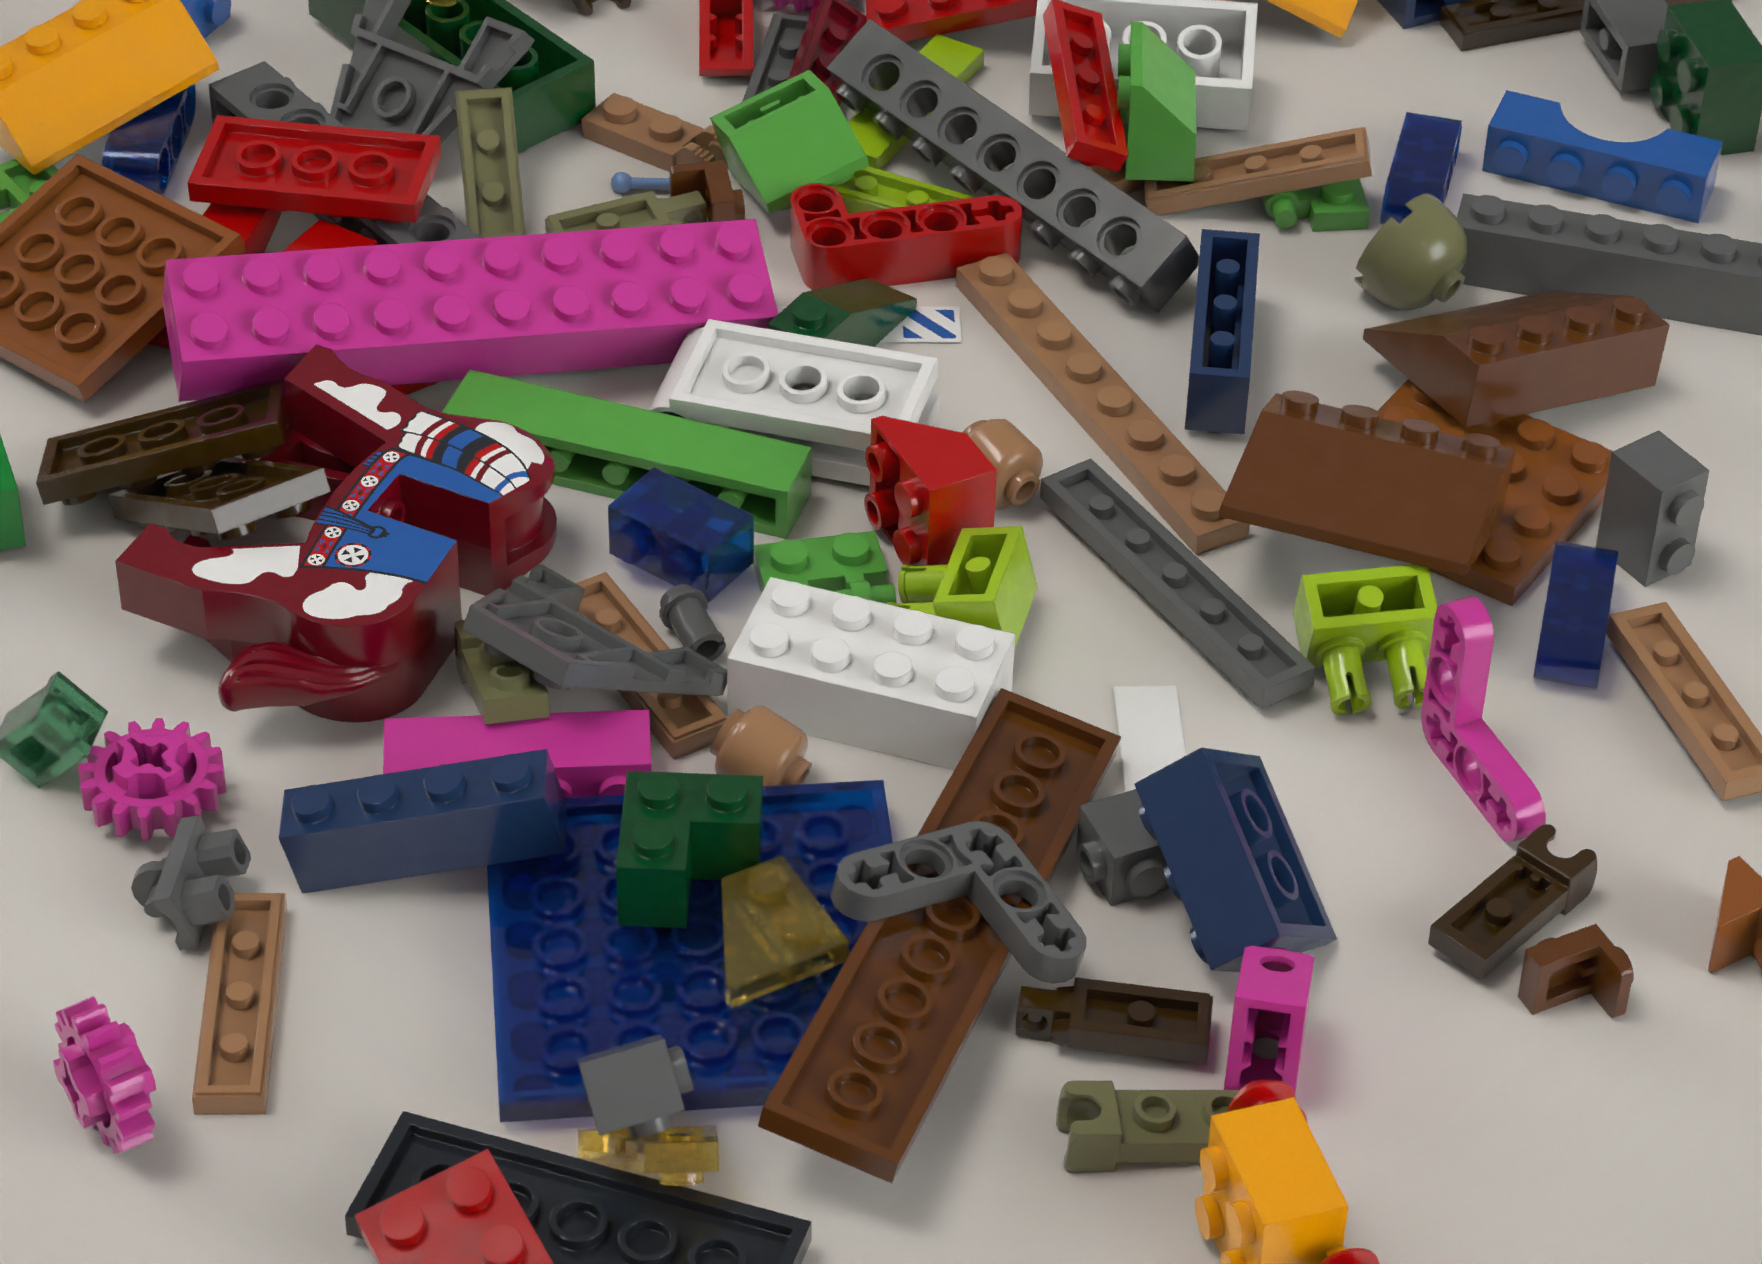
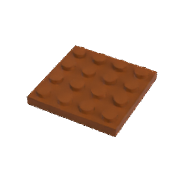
M76 154L0 223V357L75 398L86 402L166 327L162 302L166 260L242 255L246 252L240 234L80 154Z
M1409 379L1378 410L1379 418L1400 423L1406 419L1426 420L1439 426V432L1463 437L1468 433L1485 434L1498 439L1500 446L1516 450L1502 518L1466 577L1429 568V571L1509 606H1513L1603 503L1612 450L1605 448L1599 443L1588 441L1554 427L1546 421L1535 419L1525 414L1465 428Z

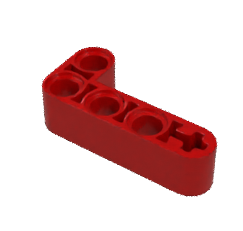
M810 183L798 187L791 194L790 248L802 280L811 290L867 278L886 286L956 278L958 267L1006 252L1017 264L1020 260L1022 207L1010 197L990 195L848 214L841 194L837 189L829 185Z

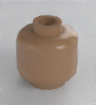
M1006 419L979 420L965 428L962 433H967L997 469L995 509H1004L1011 505H1021L1031 499L1040 485L1039 477L1043 468V458L1040 449Z
M762 705L755 706L746 712L736 709L725 721L710 748V753L716 756V774L763 776V804L775 799L781 791L792 797L801 787L812 767V763L804 759L808 747V739L804 731Z

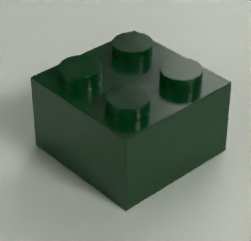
M1713 0L1668 6L1664 29L1659 31L1657 37L1659 53L1657 72L1650 79L1649 89L1653 105L1660 108L1672 130L1723 141L1720 156L1754 151L1762 112V45L1731 0Z

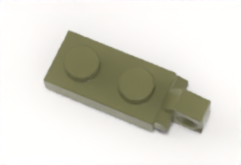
M653 191L549 215L545 219L546 233L704 223L707 222V206L699 191L669 198H657Z

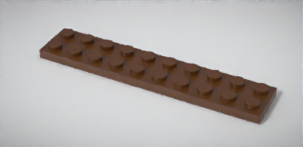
M1001 688L917 836L967 822L982 821L992 823L1010 835L1041 877L1049 884L1078 829L1079 806L1092 802L1116 756L1122 737ZM910 864L907 866L912 873L921 877L936 878L939 876L934 869L926 865ZM1012 894L1000 896L1006 904L1021 909L1032 907L1030 902L1020 896ZM967 895L884 919L868 921L762 1108L758 1127L891 1184L893 1183L1012 955Z

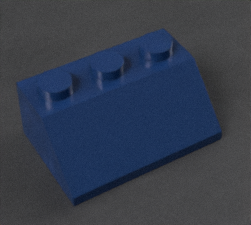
M1201 747L1134 783L1142 802L1139 806L1141 821L1147 832L1159 843L1167 863L1164 868L1166 882L1174 896L1183 902L1193 926L1190 930L1192 945L1198 956L1206 964H1209L1211 971L1240 972L1244 949L1249 946L1285 948L1292 952L1302 953L1337 940L1260 756Z

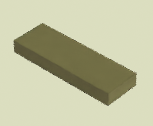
M512 87L455 91L466 225L475 234L482 235L484 238L526 235Z

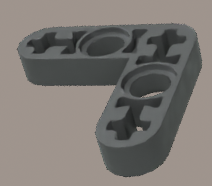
M982 821L967 822L867 849L844 857L838 865L831 890V899L834 906L843 915L854 920L876 921L967 895L1016 961L1031 977L1052 984L1064 983L1074 978L1079 970L1087 941L1082 928L1010 835L992 823ZM910 864L926 865L934 869L939 876L936 878L921 877L912 873L907 866ZM1004 894L1020 896L1030 902L1032 907L1027 909L1012 907L1006 904L1000 896Z

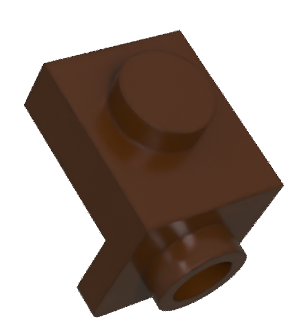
M725 161L673 165L669 168V197L699 191L706 202L707 222L745 220L742 190H732Z
M1593 924L1557 938L1544 939L1535 946L1527 948L1525 950L1517 997L1533 1015L1591 994L1609 1017L1615 1018L1626 1013L1630 988L1634 980L1633 967L1626 952L1622 948L1614 946L1598 925Z

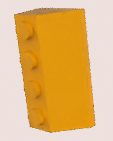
M82 0L72 8L41 25L31 28L27 33L0 47V147L30 173L36 175L220 70L218 61L181 0Z

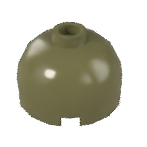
M1424 193L1405 204L1413 213L1407 216L1400 224L1390 217L1382 225L1358 260L1356 269L1364 276L1355 277V282L1373 298L1386 306L1413 310L1423 308L1436 299L1444 303L1459 290L1465 280V276L1460 272L1467 258V237L1462 224L1451 210L1435 196Z

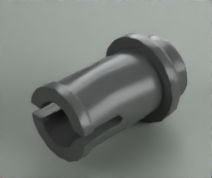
M687 584L676 585L667 590L660 600L661 608L659 610V617L664 626L674 629L684 647L692 649L711 661L717 659L723 653L726 643L721 632H718L706 611L708 600L703 592Z

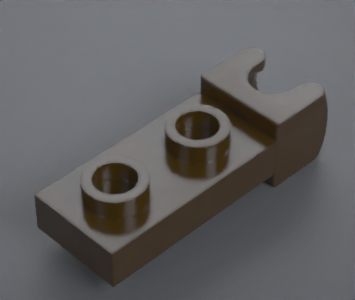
M1549 824L1540 826L1517 845L1516 856L1509 859L1431 925L1428 945L1483 979L1559 913L1564 916L1567 915L1590 894L1597 874L1596 853L1591 849H1583L1569 858L1557 857L1550 853L1547 848V844L1555 838V827Z

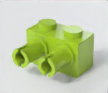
M1022 526L962 528L948 565L901 566L902 571H899L898 591L902 603L888 602L886 604L1015 634V651L1038 587Z
M1410 564L1301 576L1292 614L1300 653L1315 667H1324L1331 699L1330 707L1333 713L1346 715L1344 701L1348 699L1352 714L1362 712L1371 705V695L1367 689L1362 663L1378 661L1387 662L1394 693V705L1398 708L1408 709L1409 701L1407 695L1412 693L1414 708L1422 707L1427 674L1425 657H1428L1430 653L1434 618L1437 610L1429 568Z

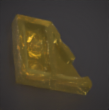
M782 855L721 878L726 1002L730 1008L842 964L847 960L849 956V941Z
M716 1125L673 1126V1128L632 1140L627 1128L600 1136L597 1129H578V1158L644 1174L660 1173V1184L684 1186L704 1183V1172H719Z

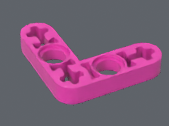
M1468 596L1437 607L1421 709V723L1425 738L1432 751L1498 836L1510 843L1528 837L1537 828L1545 825L1546 813L1540 792L1535 784L1482 719L1494 644V631L1492 621L1483 603L1477 597Z

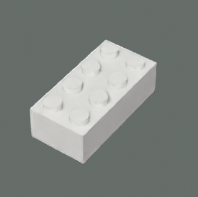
M1037 0L1030 69L1028 115L1060 117L1043 20V13L1051 0ZM1059 0L1102 13L1116 91H1118L1119 44H1130L1131 22H1143L1195 70L1196 127L1248 131L1258 3L1219 0Z
M770 577L727 658V715L730 716L736 709L746 712L755 706L762 705L802 729L806 735L955 770L1000 689L1003 688L1012 692L1015 634Z

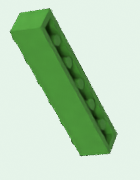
M469 369L442 413L506 422L533 435L545 446L554 460L555 477L552 485L788 539L811 496L812 447L471 369Z

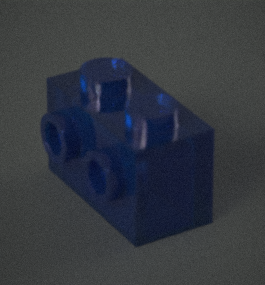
M655 467L608 506L609 554L673 586L680 584L690 585L702 591L708 603L754 563V515Z

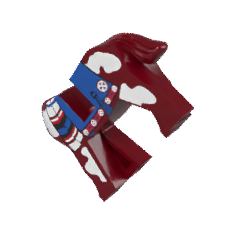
M316 344L284 378L289 427L286 429L285 444L278 445L273 453L259 459L324 468L331 492L310 499L311 509L296 515V517L315 521L305 543L212 547L207 539L192 536V534L182 543L175 539L168 532L167 528L150 523L115 560L121 609L202 637L231 661L224 671L218 686L220 703L229 711L236 712L263 707L298 706L313 715L329 720L352 723L371 722L397 715L417 702L455 649L454 624L456 621L462 620L460 588L484 596L498 588L506 590L511 586L513 579L520 575L524 576L547 557L556 539L557 517L553 506L544 495L553 484L555 464L545 446L527 431L502 421L446 414L426 408L384 381L352 370L335 355L332 349Z

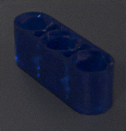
M195 84L111 131L103 151L102 166L158 194H164L195 118Z
M1411 112L1406 113L1385 187L1380 218L1381 225L1390 217L1400 224L1407 216L1413 213L1405 204L1424 193L1435 196L1445 205L1459 150L1462 131L1461 120Z
M1556 541L1533 678L1597 689L1616 572L1617 550Z

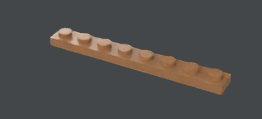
M1007 252L957 268L956 287L1195 555L1248 537L1250 524L1219 517L1221 503L1226 491Z

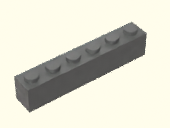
M1463 193L1457 219L1461 222L1467 237V258L1460 271L1465 276L1463 282L1465 285L1523 295L1547 291H1566L1634 296L1643 300L1649 309L1662 319L1762 336V243L1733 239L1724 234L1709 235L1679 230L1665 224L1649 225L1625 221L1606 214L1590 215L1560 210L1551 205H1530L1502 200L1492 195L1477 196Z

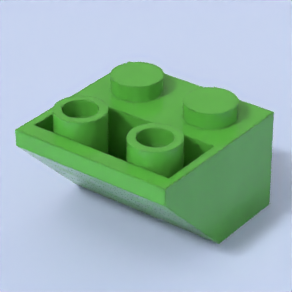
M1131 22L1130 44H1119L1118 91H1116L1118 97L1117 110H1120L1128 151L1126 180L1193 182L1197 136L1195 70L1143 22Z
M810 70L710 117L731 175L769 214L777 210L790 209L791 194L802 185L810 183H821L829 186L840 185L850 180L855 172L870 165L867 155L830 89Z

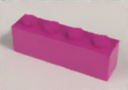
M649 709L550 713L549 718L484 724L481 715L384 719L383 774L548 749L567 802V815L622 813L627 771L652 772Z

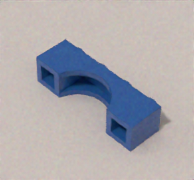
M1506 90L1488 125L1482 171L1699 223L1715 187L1723 141L1667 129L1653 138L1636 142L1603 140L1590 136L1570 124L1563 115L1559 102Z

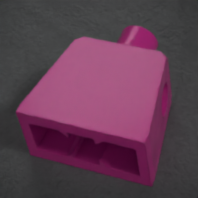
M1245 947L1234 999L1224 1090H1241L1245 1085L1257 1080H1279L1289 1084L1296 1094L1315 960L1311 955L1292 952L1285 948ZM1259 1038H1272L1278 1041L1277 1057L1265 1059L1255 1055L1252 1052L1254 1041Z

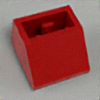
M887 416L871 419V442L865 451L866 464L870 472L869 494L864 498L865 511L869 522L876 530L881 529L892 542L896 554L903 565H948L962 528L994 527L997 469L967 433Z

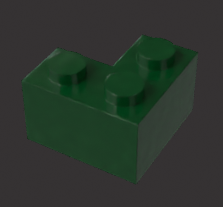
M627 771L616 862L618 926L687 929L691 879L759 882L763 842V776Z

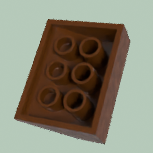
M1547 291L1364 329L1362 339L1466 428L1655 386L1670 324L1649 309L1643 300L1634 296Z
M1290 390L1283 392V394L1276 393L1259 415L1221 503L1219 517L1466 577L1502 518L1516 450L1500 446L1498 439L1485 434L1468 433L1463 437L1439 432V426L1426 420L1406 419L1400 423L1379 418L1378 411L1362 405H1345L1341 409L1320 404L1317 396L1303 391Z

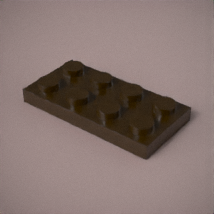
M280 379L48 438L36 480L43 505L62 501L64 505H77L91 500L101 490L122 486L124 490H136L152 484L160 475L180 470L184 475H194L210 470L217 465L219 460L239 455L245 460H253L273 453L278 445L285 444L288 410L284 380Z
M231 457L219 460L216 466L199 474L184 475L181 470L158 476L155 482L146 487L136 490L123 489L109 494L108 497L116 519L139 522L141 528H146L152 523L164 526L168 532L187 529L191 531L192 536L213 533L217 534L218 540H229L253 532L256 529L254 521L273 514L275 519H283L304 513L311 509L310 499L331 491L324 468Z

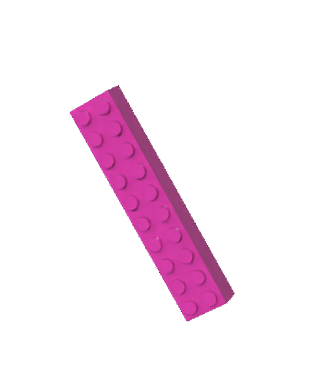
M756 219L166 260L162 299L179 402L201 400L283 379L285 383L284 378L316 344L332 349L346 366L360 374L384 381L388 385L463 380L469 369L497 376H515L668 364L673 362L685 336L695 328L704 327L708 319L768 329V323L778 315Z

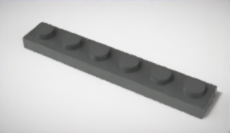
M1091 458L1041 479L1040 498L1261 709L1267 708L1314 685L1316 667Z

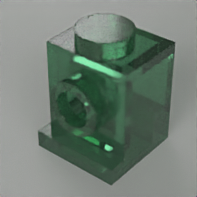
M58 671L50 677L46 686L7 712L0 726V758L40 789L87 757L108 711Z

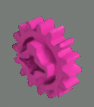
M156 718L151 729L144 730L141 729L136 721L128 722V734L120 736L112 731L105 732V748L89 746L86 749L88 763L79 764L78 771L84 810L93 811L94 823L98 827L114 822L115 836L121 838L129 833L132 828L140 830L142 841H149L153 836L154 830L164 829L165 833L170 838H173L181 818L195 815L201 817L200 810L217 812L219 809L218 795L226 793L221 748L211 747L210 734L206 731L191 737L189 723L185 721L178 724L173 730L165 729L163 718Z
M94 996L56 1011L55 1014L59 1022L54 1023L62 1042L58 1044L60 1058L53 1061L54 1070L58 1082L63 1086L68 1096L75 1118L84 1128L91 1125L93 1128L98 1127L105 1146L111 1145L115 1154L123 1153L152 1140L154 1136L151 1130L155 1128V1122L148 1109L152 1108L149 1093L156 1090V1084L152 1069L146 1064L137 1045L134 1032L125 1022L119 1025L117 1021L111 1022L106 1006L103 1003L98 1005Z

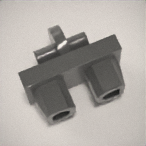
M199 815L181 818L168 856L161 861H150L141 865L135 873L131 890L134 898L140 905L144 906V911L148 916L159 918L164 914L174 923L177 931L175 943L179 950L199 947L206 925L231 920L236 903L234 891L227 877L246 874L251 855L238 830L230 829L209 833Z

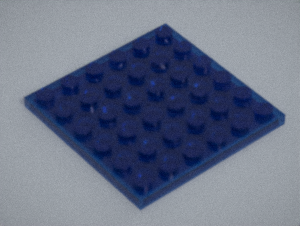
M883 780L764 786L763 842L759 882L691 879L687 929L618 926L616 862L624 795L565 798L567 802L565 854L487 865L500 1123L593 1117L577 1058L659 1034L665 1039L667 1048L679 1045L685 1056L694 1090L681 1094L685 1108L684 1111L764 1106L868 921L854 920L843 915L834 906L831 899V890L838 865L846 856L890 844L893 841Z

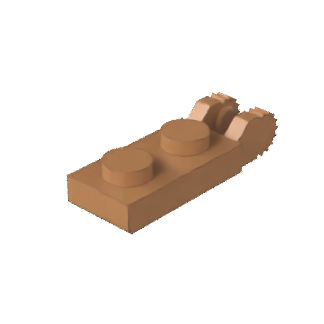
M612 93L581 119L582 135H584V138L669 172V168L673 165L717 161L726 162L712 125L704 129L681 120L677 116L666 114L616 93Z

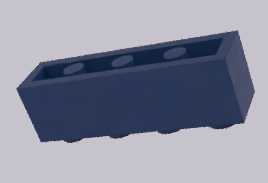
M1202 229L1185 430L1206 431L1213 434H1245L1260 233Z
M548 749L286 789L283 796L278 839L303 894L565 854L567 802Z

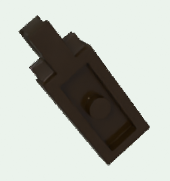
M1075 977L1074 986L1057 987L1056 990L1021 986L1018 997L1015 1034L1051 1042L1060 1046L1067 1045V1047L1207 1064L1213 996H1210V993Z

